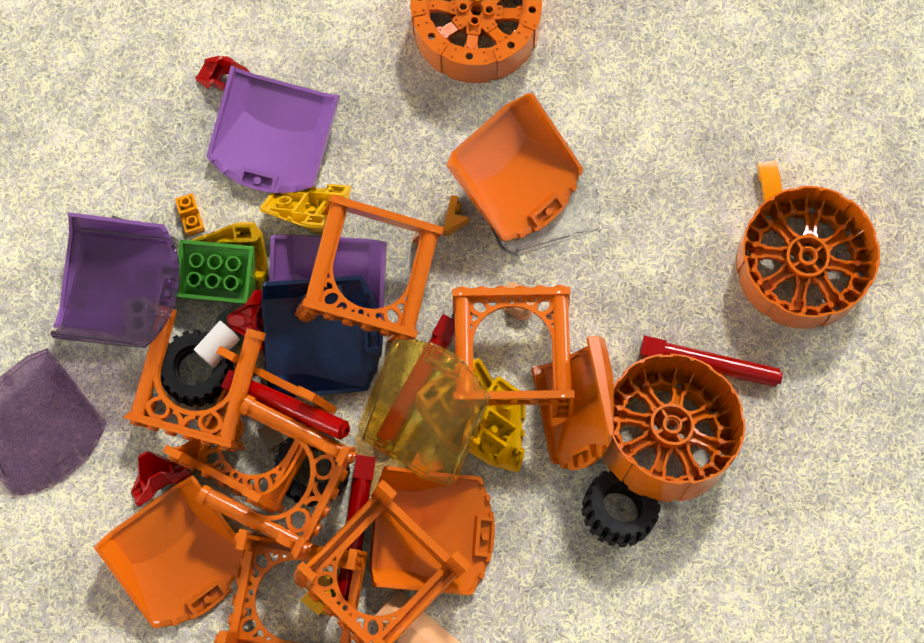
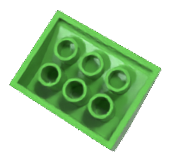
M180 239L177 260V285L174 297L245 305L256 288L255 247Z

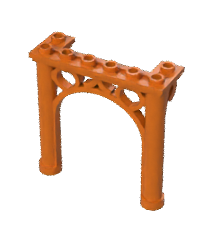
M158 305L156 312L158 316L131 412L128 411L127 415L124 414V418L130 420L129 424L146 427L153 431H159V428L164 429L165 434L176 436L177 433L182 434V439L194 441L195 438L200 439V444L212 446V443L218 444V449L236 453L237 449L245 450L244 442L239 441L245 427L244 422L241 421L242 413H240V407L247 397L261 343L265 340L266 333L247 328L231 388L227 396L219 404L201 411L187 410L171 401L162 387L161 368L177 310ZM154 386L159 395L157 397H152ZM159 401H163L166 405V411L163 415L154 413ZM227 406L226 414L223 418L219 411ZM173 413L178 419V424L164 420L168 419ZM212 414L218 420V425L213 430L206 428L204 424L205 419ZM198 420L200 430L187 426L191 421Z
M247 395L240 407V413L293 438L305 449L310 462L308 487L294 507L278 515H266L257 512L207 485H204L199 491L196 503L202 506L206 505L291 548V554L297 559L305 554H309L313 546L311 543L313 536H317L322 526L319 524L322 518L327 517L331 509L329 507L331 499L335 500L339 493L337 487L340 481L344 482L348 474L346 469L349 463L352 464L357 456L355 452L357 447L346 446L256 401L255 397ZM310 446L326 454L320 455L315 459L314 453ZM323 459H328L332 465L326 476L320 475L317 470V463ZM316 478L319 480L329 479L323 494L319 491V482H316ZM318 501L312 516L308 509L302 508L304 504L308 506L310 502ZM298 511L303 512L306 516V521L301 528H295L292 524V514ZM286 518L287 526L289 529L273 522L272 520Z

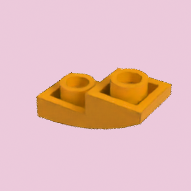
M776 160L757 163L758 180L761 182L763 201H766L782 191L780 174Z
M191 193L175 198L187 237L205 231L194 194Z

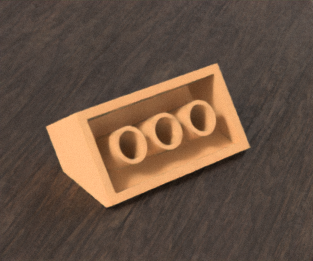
M399 590L375 616L387 615L399 610L410 598ZM425 612L396 640L399 643H459ZM382 620L384 630L386 629L385 625L389 624L387 620Z

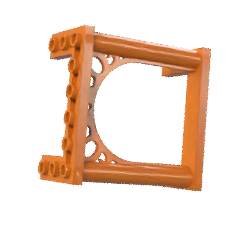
M332 194L322 210L321 215H327L307 294L296 308L294 316L299 317L298 320L309 323L318 315H322L325 320H340L346 326H361L362 330L368 332L375 330L380 332V335L388 337L387 342L391 343L392 347L402 349V347H406L417 337L418 330H415L437 239L442 235L444 227ZM347 212L416 232L412 242L418 243L408 285L402 296L389 306L378 309L357 306L345 298L336 285L333 275V263ZM327 283L332 285V289L324 291V287L327 288ZM334 293L337 295L338 299L334 304L325 303V297L328 294ZM340 303L346 304V309H343L344 307L338 308L337 306ZM398 304L404 305L401 310L397 308ZM359 310H362V311H363V315H362V314H359L358 311H359ZM388 310H393L397 314V323H393L388 319ZM376 314H382L383 320L380 317L376 318Z
M520 285L515 288H507L506 286L467 288L460 286L452 289L453 316L455 318V419H468L474 410V406L553 405L552 418H571L575 396L571 385L570 287L565 285H556L554 287H546L544 285L526 287ZM527 302H535L534 305L527 304ZM541 302H549L547 310L539 311L537 309ZM474 303H482L486 310L478 312L473 305ZM489 303H496V305L490 306ZM504 308H521L537 315L546 324L552 339L554 390L474 392L473 339L481 321L489 314ZM473 315L478 317V319L472 321ZM549 315V317H552V320L547 319L546 316Z
M219 346L216 353L237 366L239 355ZM255 366L254 375L313 404L318 409L333 415L335 414L337 407L317 394L301 386L297 387ZM223 389L214 406L227 396V390ZM227 406L219 411L223 418L225 417ZM213 414L207 418L204 423L205 427L211 430L217 427L218 420ZM196 438L194 441H188L178 447H171L166 444L163 452L169 455L167 459L194 472L197 469L202 471L201 476L209 480L212 477L217 479L216 484L227 488V486L232 487L231 492L241 497L242 495L248 497L246 500L248 503L272 514L274 511L283 512L285 506L281 505V502L307 455L302 445L294 440L285 458L275 468L262 474L248 475L235 470L229 464L223 450L218 449V444L216 448H211V446L200 444L201 440ZM211 454H219L216 462L208 463V457ZM221 463L224 464L223 470L222 468L218 467ZM273 474H277V476L274 478L275 482H273V479L271 478ZM265 478L268 482V489L262 492L260 481ZM250 480L255 481L254 486L249 483Z
M384 480L376 486L371 495L372 498L307 564L302 561L296 567L293 574L295 578L293 581L301 589L305 587L310 592L308 596L316 603L319 601L324 606L322 608L324 612L330 617L334 616L338 620L337 624L344 631L349 630L353 634L352 639L356 643H395L455 578L458 579L471 566L458 551L450 557L393 502L398 493ZM386 510L442 566L402 608L391 614L373 616L357 611L344 599L337 582V568L345 550ZM329 565L333 568L332 572L322 571L324 568L328 569ZM322 576H328L333 582L330 586L323 587L319 585L318 579ZM334 590L336 596L331 597L332 594L326 593L325 591ZM344 605L348 606L347 611L343 610ZM359 617L364 620L363 628L361 623L356 621ZM372 620L378 625V631L375 635L369 634L367 629L368 623ZM382 620L389 621V624L385 625V630H383Z
M239 529V533H236L234 538L235 549L244 550L245 553L242 554L240 559L242 569L241 574H238L236 579L238 589L237 594H234L232 600L234 610L228 620L230 630H219V634L215 636L214 643H298L278 638L264 627L256 609L257 589L265 574L276 565L291 560L309 562L323 546L313 544L308 555L305 554L296 559L291 554V548L261 535V533ZM350 548L349 551L345 550L341 556L338 567L353 570L347 602L354 609L358 610L368 552ZM269 553H273L272 556L278 555L277 560L272 561V557ZM260 554L267 558L268 564L265 568L260 567L257 563V556ZM254 567L259 570V575L256 578L253 576L255 574ZM250 590L254 591L253 595H249ZM250 608L252 610L251 615L245 617V615L248 613L246 609ZM249 620H254L256 622L255 628L250 632L244 631V624ZM342 629L340 643H352L353 634L349 630L344 631ZM259 630L263 632V637L257 635V637H254V635L257 634Z

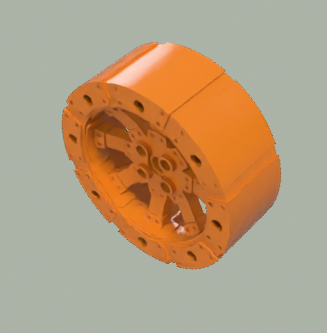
M411 0L412 28L416 45L424 59L435 70L448 75L451 79L466 83H486L494 79L499 80L520 68L530 57L532 49L535 48L540 34L542 0H522V6H517L516 8H503V6H500L502 0H451V2L444 0ZM487 9L493 10L491 13L486 12ZM474 11H478V12H480L481 14H480V15H473L472 13H473ZM430 13L449 15L453 19L445 26L436 28L431 20ZM515 21L519 25L509 36L498 28L497 23ZM464 32L466 34L467 41L464 47L454 45L449 41V38L457 33ZM483 35L489 36L495 42V45L490 48L478 49V38ZM510 43V46L514 48L510 49L507 45ZM467 54H472L473 58L467 59Z
M818 186L789 188L767 199L750 219L738 245L736 270L739 274L740 286L747 299L761 314L767 315L772 321L798 329H812L822 325L823 327L832 324L847 315L873 284L880 262V247L876 239V231L866 213L854 201L842 196L843 194ZM809 207H813L815 209V212L813 214L809 213ZM768 215L772 216L773 220H771V219H768V220H767V219H766V216H768ZM790 218H804L805 227L802 235L800 236L787 225L786 220ZM819 222L827 224L835 231L834 234L826 239H820L817 234V224ZM771 229L774 233L777 232L784 240L785 246L771 247L760 242L763 235ZM846 230H850L852 232V234H850L848 237L845 234ZM845 244L850 253V260L845 261L835 258V256L830 255V252L836 246ZM745 250L750 252L749 256L745 255ZM790 255L794 256V261L790 260ZM802 255L810 256L811 261H805ZM764 259L777 260L778 263L783 264L777 272L765 278H762L760 271L758 272L757 269L758 261H763ZM817 260L820 261L821 266H817L815 262ZM857 271L862 272V273H863V277H859V274L856 273V272H857ZM827 272L842 273L849 278L846 288L841 293L834 288ZM794 278L795 290L790 303L778 299V296L773 293L776 287L785 280L788 281ZM810 282L815 286L817 285L824 296L825 303L820 304L818 307L806 306V294ZM837 306L840 308V311L836 312L833 308Z
M658 354L641 359L628 367L623 372L621 378H618L614 384L613 437L602 458L608 469L621 482L624 481L628 489L640 496L644 495L660 502H671L672 500H679L681 502L696 498L710 490L719 481L741 449L745 435V418H743L741 401L728 380L721 373H717L713 367L701 360L681 354ZM677 383L681 384V389L676 387ZM657 390L670 392L671 399L669 404L661 402L653 392ZM684 397L693 401L699 409L692 412L687 411L682 405ZM635 398H638L647 406L649 413L633 412L625 407L628 402L630 403ZM703 421L709 422L714 436L709 437L694 427ZM626 425L640 427L641 430L645 431L640 437L625 443L619 433L621 430L620 426ZM666 425L672 426L674 430H669ZM695 445L706 450V453L711 455L708 462L702 468L695 462L690 446ZM655 447L656 456L650 470L643 466L640 467L633 457L645 448ZM671 453L676 458L678 457L684 469V476H679V478L665 476V467Z

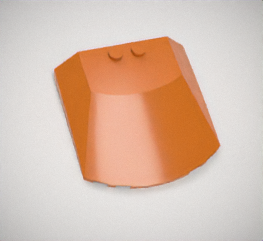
M527 93L503 106L451 152L446 164L457 182L502 241L526 237V235L539 231L554 220L568 204L569 197L577 188L576 183L579 175L582 176L583 167L533 93Z
M598 335L587 337L588 346L570 355L571 385L575 396L572 417L552 418L553 405H539L550 461L553 464L561 465L560 468L581 470L590 467L603 456L613 437L614 377L606 341ZM553 362L532 367L531 371L535 390H554Z
M383 467L378 484L384 480L398 493L393 502L450 557L458 551L471 564L442 593L472 595L480 580H483L485 576L484 572L487 564L490 563L495 539L494 512H492L490 495L486 492L482 478L480 476L419 469ZM384 510L373 521L369 564L373 587L419 591L442 565Z
M193 475L163 492L109 531L94 546V549L152 628L179 625V623L193 620L206 613L231 592L232 589L229 586L237 578L238 574H241L242 566H240V559L245 551L235 549V533L220 512L206 505L202 506L196 503L197 495L202 487Z

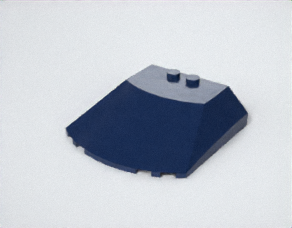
M361 275L334 277L338 289L350 302L363 308L378 309L374 295ZM311 278L262 281L263 333H266L265 340L263 341L265 371L317 395L367 391L371 386L370 383L374 375L377 373L379 359L382 355L383 336L380 335V332L372 330V332L364 331L361 329V326L357 325L346 326L342 324V321L336 319L334 321L325 320L322 315H318L309 323L298 320L299 317L294 316L295 311L306 297ZM327 283V288L324 287V291L332 289V285ZM334 293L328 294L325 297V303L334 304L338 299L337 295ZM340 303L337 307H344L343 309H346V304ZM359 310L358 313L363 315V311ZM377 313L376 318H381V315ZM266 381L267 387H270L288 396L297 397L291 394L290 392Z

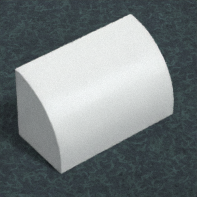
M219 321L194 348V351L210 366L215 368L224 358L216 353L219 346L230 351L240 339L222 321Z

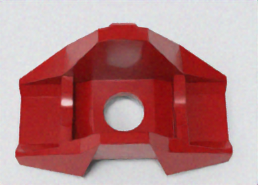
M215 56L204 60V64L195 79L207 89L215 87L224 91L226 84L221 82V77L225 74L229 75L231 66L247 72L250 71L228 56Z
M254 290L245 305L228 314L227 326L244 337L247 328L263 332L261 312L262 290ZM263 341L261 343L260 351L264 350Z
M150 451L140 454L138 456V476L131 490L135 504L140 507L150 501L158 490L168 484L179 483L190 477V470Z

